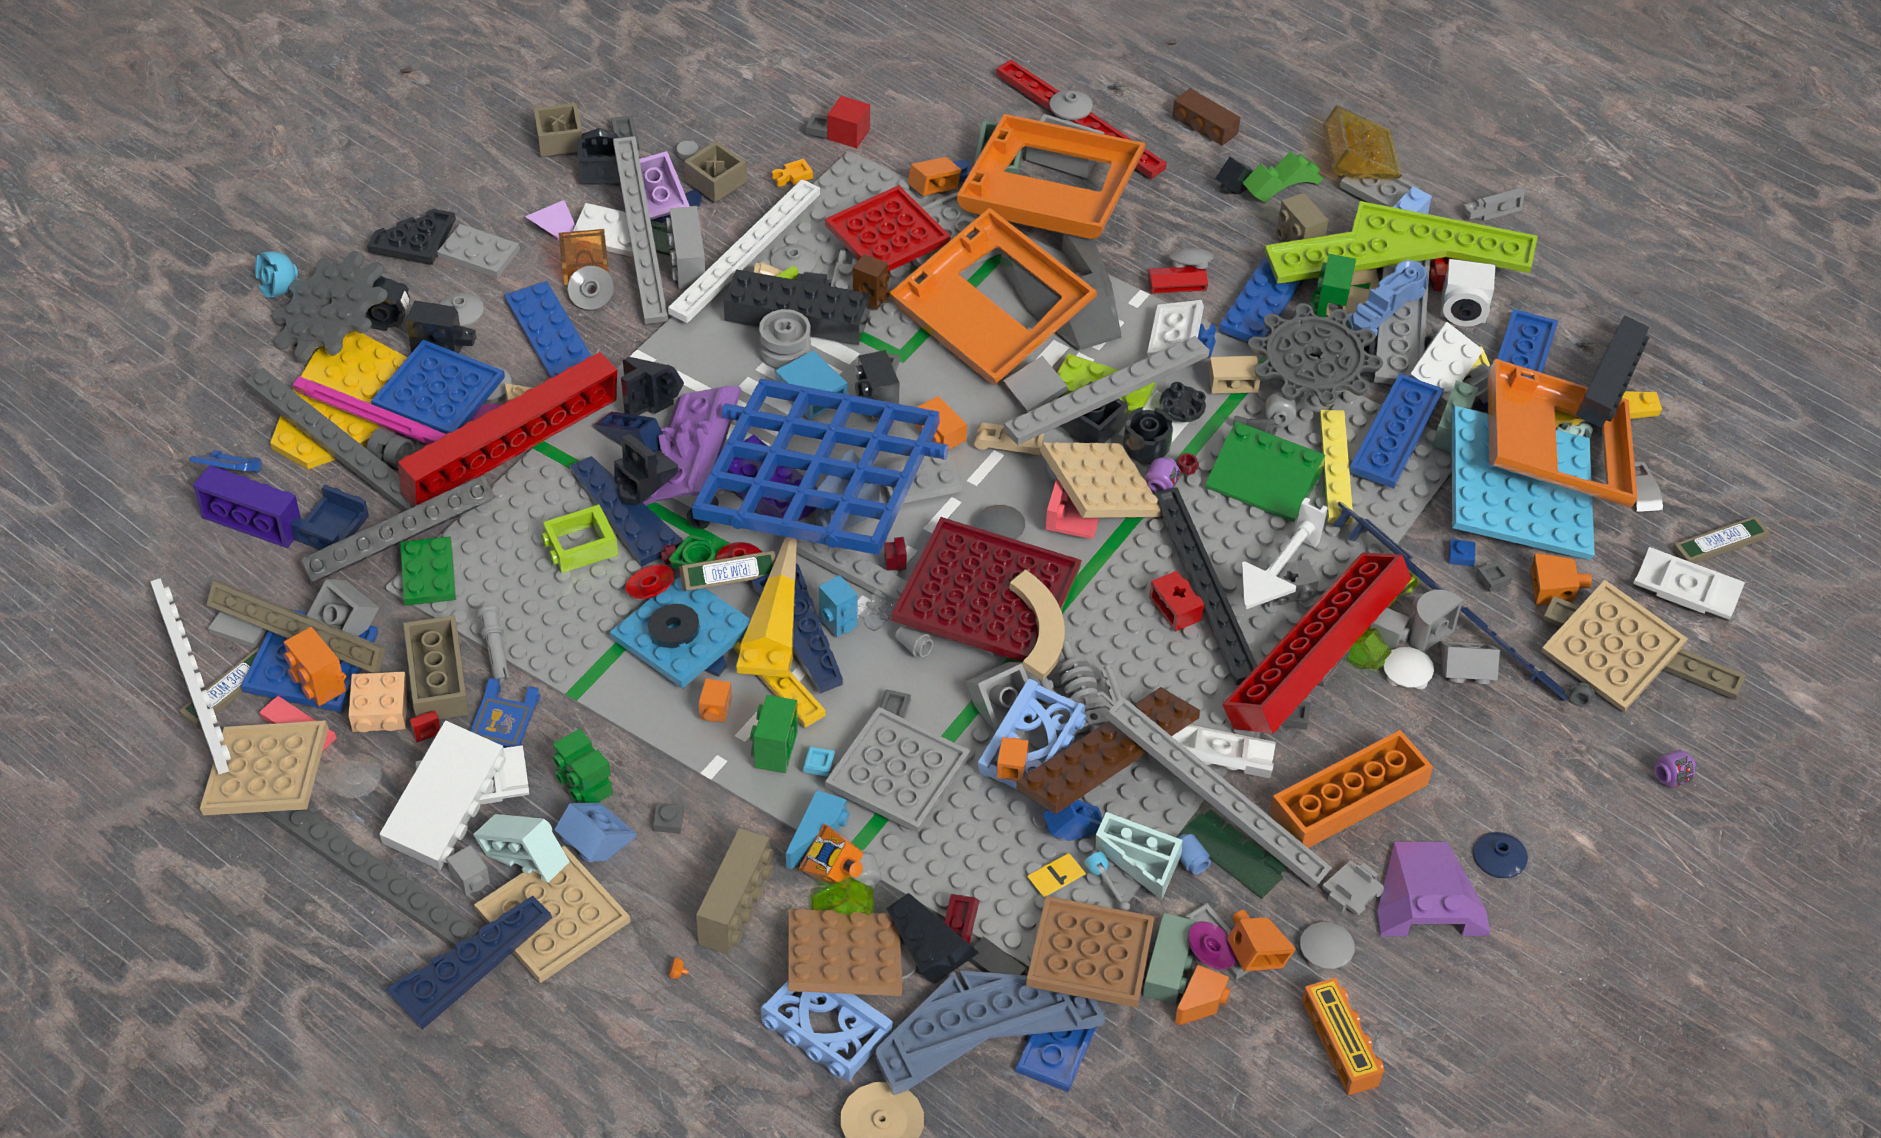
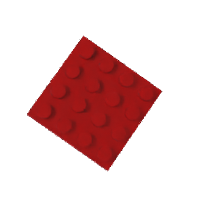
M900 185L825 219V226L858 260L863 254L887 262L888 272L951 241V236Z

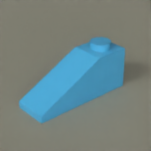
M816 790L786 851V868L792 870L804 860L824 824L838 832L841 826L845 827L847 825L850 812L847 811L846 799Z

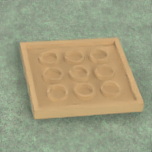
M1056 442L1043 443L1040 447V452L1082 518L1161 516L1157 497L1147 486V482L1143 479L1120 443Z
M1604 580L1542 647L1541 652L1580 681L1588 684L1591 689L1621 711L1625 712L1683 648L1688 638Z
M326 720L224 727L222 733L224 741L220 742V745L226 744L231 757V760L226 761L229 772L218 775L215 763H213L200 806L202 814L220 815L307 809L329 728Z
M565 846L561 848L570 862L548 883L541 879V874L534 871L530 874L523 872L474 904L475 911L487 924L497 920L501 915L531 896H534L551 913L553 918L513 951V954L539 983H542L630 923L628 913Z

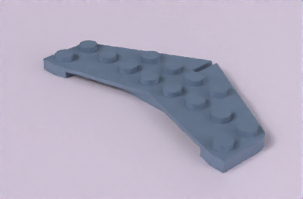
M959 970L960 979L966 991H964L954 972L877 1047L876 1061L892 1094L896 1095L911 1089L989 1038L1091 1029L1104 1025L1105 1016L1096 1000L1027 987V976Z

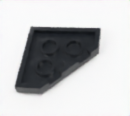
M432 209L426 211V215L414 219V217H410L397 222L396 227L388 230L384 228L378 229L374 232L367 245L368 252L433 264L438 255L437 251L444 244L456 220L455 213Z

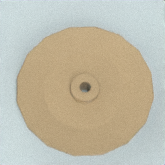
M873 1082L859 1087L847 1098L841 1110V1129L845 1138H919L924 1129V1111L918 1098L909 1090L893 1095L887 1082Z

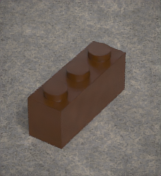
M1189 88L1174 100L1172 117L1223 146L1238 134L1241 117L1195 90Z

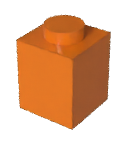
M705 679L699 700L700 719L711 722H726L732 700L731 682Z
M1002 737L997 762L998 779L1017 781L1025 775L1029 741L1016 737Z

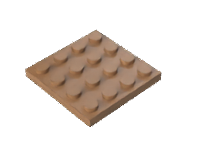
M1046 896L1026 986L1138 1008L1155 916Z
M806 909L788 910V991L902 996L900 933L889 913Z

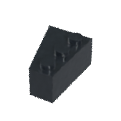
M907 893L886 908L920 973L934 984L980 953L910 893Z

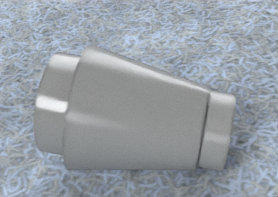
M901 626L895 635V638L915 657L924 658L933 649L934 642L930 635Z

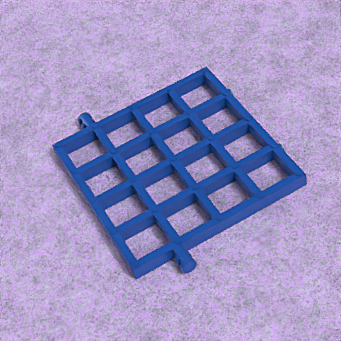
M760 379L745 407L725 403L722 408V417L736 420L737 423L692 506L693 518L733 526L736 529L744 528L824 544L831 548L839 547L879 555L924 456L943 460L947 458L949 446L947 444L931 442L940 424L939 411ZM766 397L794 402L787 416L759 411ZM809 404L837 410L830 424L804 420L802 417ZM851 412L880 417L874 432L844 426ZM894 420L923 425L917 440L887 434ZM750 427L779 432L771 447L743 442ZM793 434L822 440L815 455L786 450ZM836 443L865 448L859 463L829 458ZM879 451L909 456L903 472L872 466ZM734 457L763 462L755 478L727 473ZM778 465L805 470L806 473L798 487L770 481ZM820 474L851 479L843 495L814 490ZM864 482L894 487L895 489L888 504L857 498ZM718 488L747 494L739 510L710 505ZM761 497L791 502L783 519L753 513ZM805 505L835 511L828 527L797 522ZM849 514L879 519L880 521L873 536L842 531Z

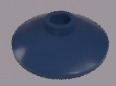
M1491 832L1483 835L1476 842L1473 851L1475 862L1479 868L1496 878H1512L1519 875L1525 869L1528 861L1524 845L1514 836L1503 832Z

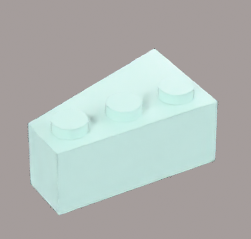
M1106 812L1096 833V849L1099 852L1102 851L1108 859L1162 900L1181 857L1183 840Z
M495 814L473 834L486 856L509 866L516 863L522 866V871L530 874L532 871L541 874V879L547 883L570 862L552 833L551 825L542 818Z

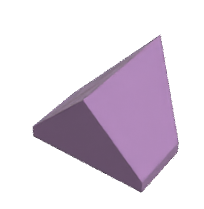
M565 200L525 216L550 232L557 241L571 236L575 228V223Z

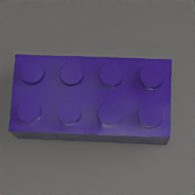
M755 435L743 441L767 446ZM734 457L727 473L755 478L763 462ZM778 465L770 481L799 487L804 476L795 468ZM735 492L743 500L747 495L746 493ZM761 497L755 510L761 515L783 519L791 502ZM805 505L798 521L817 508Z
M210 465L193 485L203 519L287 549L294 541L290 524L296 517L301 519L296 495Z

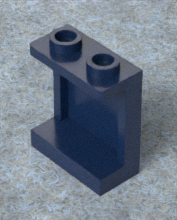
M324 485L321 488L322 499L305 520L296 517L290 524L294 540L321 550L354 535L369 517L365 500L359 496L343 492L339 488Z

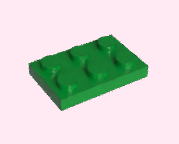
M451 536L400 542L405 606L456 600Z

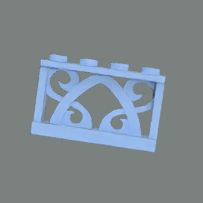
M1028 679L978 761L979 774L987 778L992 777L1016 789V781L997 778L996 765L1002 737L1019 738L1016 735L1018 730L1029 731L1043 724L1048 737V746L1028 753L1025 773L1028 774L1030 769H1035L1042 764L1040 761L1045 760V763L1073 744L1075 732L1077 729L1081 730L1087 720L1085 705L1074 702L1038 685V682ZM1036 699H1041L1051 704V706L1045 710ZM1057 710H1064L1069 712L1071 717L1066 724H1060L1059 719L1063 715H1055L1052 719L1050 715ZM1026 716H1031L1032 721L1036 716L1038 717L1037 720L1029 724L1024 721ZM1056 732L1061 733L1058 739Z
M787 981L767 1003L761 1006V1020L766 1028L771 1031L776 1030L784 1036L790 1045L800 1047L811 1060L821 1062L828 1067L835 1077H842L847 1082L851 1081L854 1074L873 1055L877 1047L892 1033L893 1021L854 994L802 992L801 998L791 996L795 991H788ZM817 998H821L826 1003L823 1005H817ZM792 1003L799 1005V1008L789 1007L785 1009V1012H790L793 1015L789 1019L778 1012V1009L783 1004ZM835 1008L839 1011L838 1024L842 1032L829 1034L813 1032L809 1020V1010L827 1012ZM847 1018L855 1022L853 1024L849 1023L850 1030L844 1022ZM871 1033L873 1036L862 1047L858 1039ZM851 1042L856 1048V1054L853 1058L846 1060L836 1052L844 1050L848 1054L847 1043Z

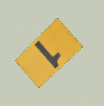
M1068 853L1027 877L1042 896L1046 897L1084 876L1086 873L1071 854Z

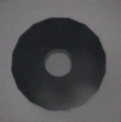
M670 604L657 609L650 616L648 628L652 640L656 644L667 648L680 647L679 644L686 642L687 645L697 637L700 624L698 614L693 608L684 604ZM672 624L680 625L679 627L674 629L668 628Z

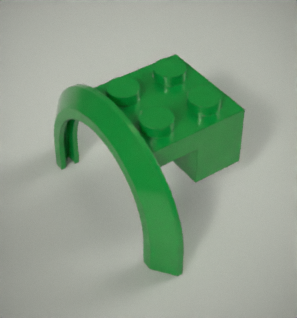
M1329 254L1327 263H1322L1320 276H1324V278L1319 277L1317 289L1310 301V306L1315 315L1326 317L1328 303L1347 306L1351 286L1369 290L1370 283L1351 285L1356 263L1355 258Z

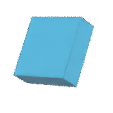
M809 746L803 773L829 777L835 758V751Z

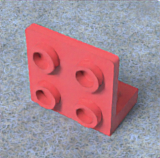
M1056 478L1047 509L1045 530L1093 539L1099 518H1082L1065 489Z

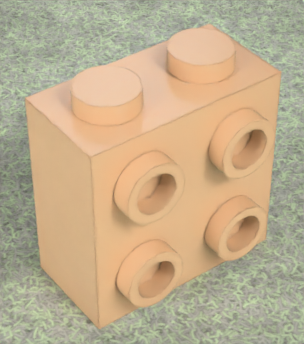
M405 672L352 674L349 706L352 732L406 729L408 685Z

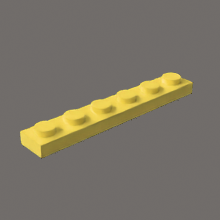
M1320 410L1322 454L1326 455L1323 470L1326 507H1328L1327 523H1335L1342 513V508L1338 505L1339 501L1343 502L1353 511L1345 413L1341 410ZM1350 516L1345 524H1352L1353 518Z

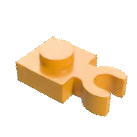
M804 158L785 164L784 170L775 169L772 171V179H777L778 187L786 185L789 181L794 185L802 179L806 181L813 178V171Z

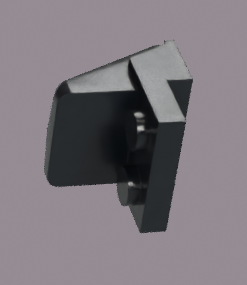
M597 128L583 133L581 139H577L579 184L620 183L613 139L619 137L615 132Z
M634 357L623 359L624 376L621 377L624 413L641 415L650 410L656 414L673 405V399L678 396L684 384L677 370L669 364L666 365Z
M628 434L622 436V458L614 461V481L618 485L620 499L623 504L639 505L678 473V464L661 451H652L634 436Z

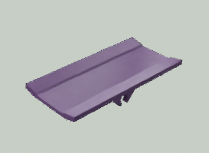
M719 387L686 393L677 398L668 427L661 428L664 434L659 435L660 451L678 464V473L643 502L645 505L661 499L685 495L698 496L724 447L732 419L722 417V408L725 403L737 405L741 394L740 387Z

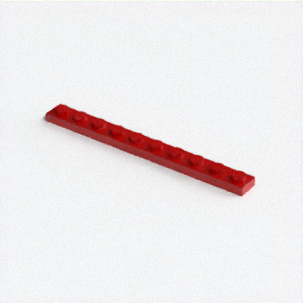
M1012 59L996 68V75L1052 112L1050 100L1053 95L1060 91ZM1091 112L1082 119L1069 120L1073 123L1102 131L1104 135L1132 140ZM1145 148L1135 169L1152 179L1166 170L1167 162Z

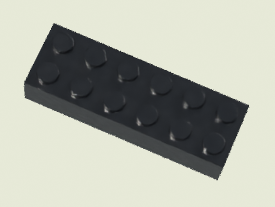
M736 269L724 298V320L759 327L764 316L773 311L781 309L794 310L803 314L808 319L811 325L810 336L859 345L870 315V293Z

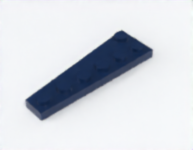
M592 456L570 465L573 476L595 505L600 504L610 526L641 567L662 558L661 551L665 550V544L667 546L675 544L677 549L683 542V539L644 503L639 505L623 504L620 499L618 485L614 481V476Z
M796 563L793 652L817 691L821 694L843 685V678L834 654L830 650L827 636L821 627L820 618L814 609L813 600L807 591V585L800 567ZM770 574L752 580L753 588L759 598Z
M531 896L501 915L497 920L479 929V933L467 941L463 939L455 944L456 948L443 956L441 954L431 960V964L420 971L414 970L385 990L423 1030L553 917L534 896Z

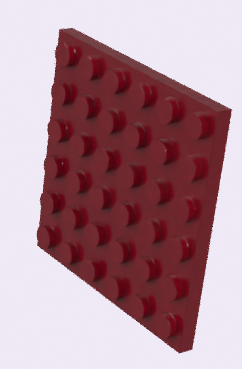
M940 517L891 614V621L1023 662L1037 643L1038 627L1033 609H1030L1023 599L1009 589L1010 582L1024 570H1027L1048 588L1062 610L1079 572L1082 560Z

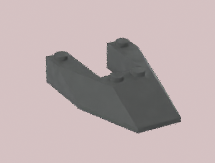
M1063 233V252L1077 271L1075 274L1097 291V297L1063 325L1057 333L1078 350L1121 338L1112 283L1095 240ZM1001 250L1002 270L1027 309L1041 320L1057 304L1061 297Z

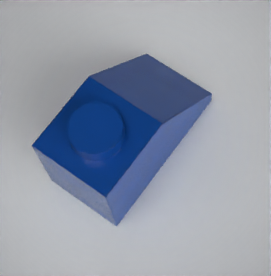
M1076 800L1057 814L1049 810L1043 814L1048 832L1053 837L1067 841L1096 834L1103 820V816L1097 806L1080 800Z

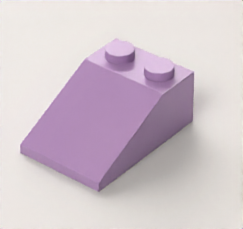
M667 151L639 159L650 220L669 215L670 208L689 207Z

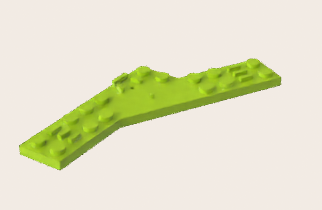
M1360 201L1352 232L1265 245L1264 252L1277 284L1323 277L1320 276L1322 263H1327L1329 254L1355 258L1354 271L1398 265L1400 262L1408 260L1417 262L1449 257L1530 273L1538 236Z

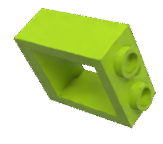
M600 504L543 522L544 533H541L542 542L545 548H550L549 555L553 565H558L561 573L618 555L617 539ZM594 527L599 540L563 551L557 537Z

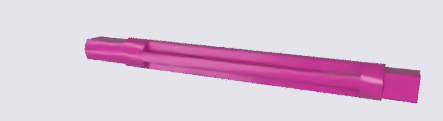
M299 376L293 384L295 391L422 443L432 444L446 435L426 425L315 381Z

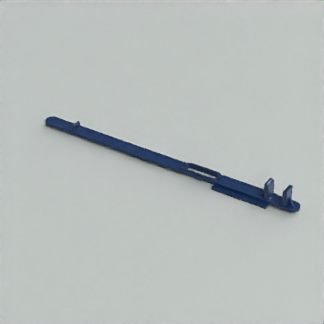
M1338 502V505L1342 508V513L1333 525L1341 528L1350 516L1359 523L1349 535L1350 540L1356 541L1362 532L1369 531L1394 554L1402 555L1407 568L1431 589L1444 590L1410 561L1413 559L1411 555L1369 519L1359 517L1343 502ZM1461 605L1460 611L1534 674L1530 678L1531 681H1536L1539 678L1558 696L1568 701L1569 697L1564 693V689L1545 672L1538 671L1533 664L1526 661L1513 647H1510L1497 636L1495 631L1490 630L1488 625L1468 607Z

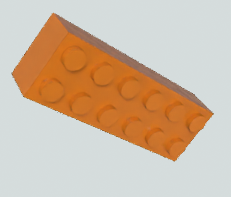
M1399 730L1273 795L1269 815L1301 843L1310 848L1427 786L1433 766L1406 735Z

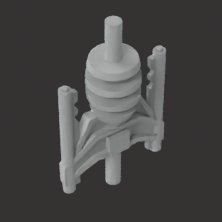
M1064 641L1062 652L1065 662L1058 668V673L1061 677L1060 683L1068 699L1085 705V715H1087L1083 728L1081 730L1077 729L1074 736H1076L1078 733L1092 732L1109 720L1105 718V715L1119 701L1122 693L1112 666L1109 664L1103 667L1104 670L1101 673L1103 678L1107 680L1105 683L1106 687L1110 688L1108 691L1110 698L1104 692H1098L1096 690L1097 682L1094 678L1093 670L1089 667V662L1082 657L1075 658L1070 641ZM1047 677L1043 681L1039 680L1042 687L1053 691L1054 685L1052 680L1048 681ZM1057 710L1051 714L1052 717L1058 714L1063 715L1059 719L1060 724H1066L1071 717L1069 712L1064 710Z

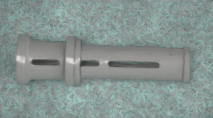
M486 606L480 608L476 613L477 617L481 620L482 630L480 633L481 637L486 640L493 678L498 679L499 684L510 680L501 638L504 630L500 626L498 619L500 614L499 607Z

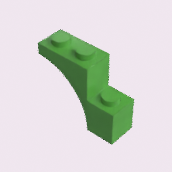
M1290 151L1275 168L1272 166L1268 168L1260 163L1245 179L1243 184L1256 198L1266 203L1276 193L1288 186L1301 182H1312L1318 185L1324 178L1319 174L1320 168L1313 161L1309 162L1302 154L1297 156Z

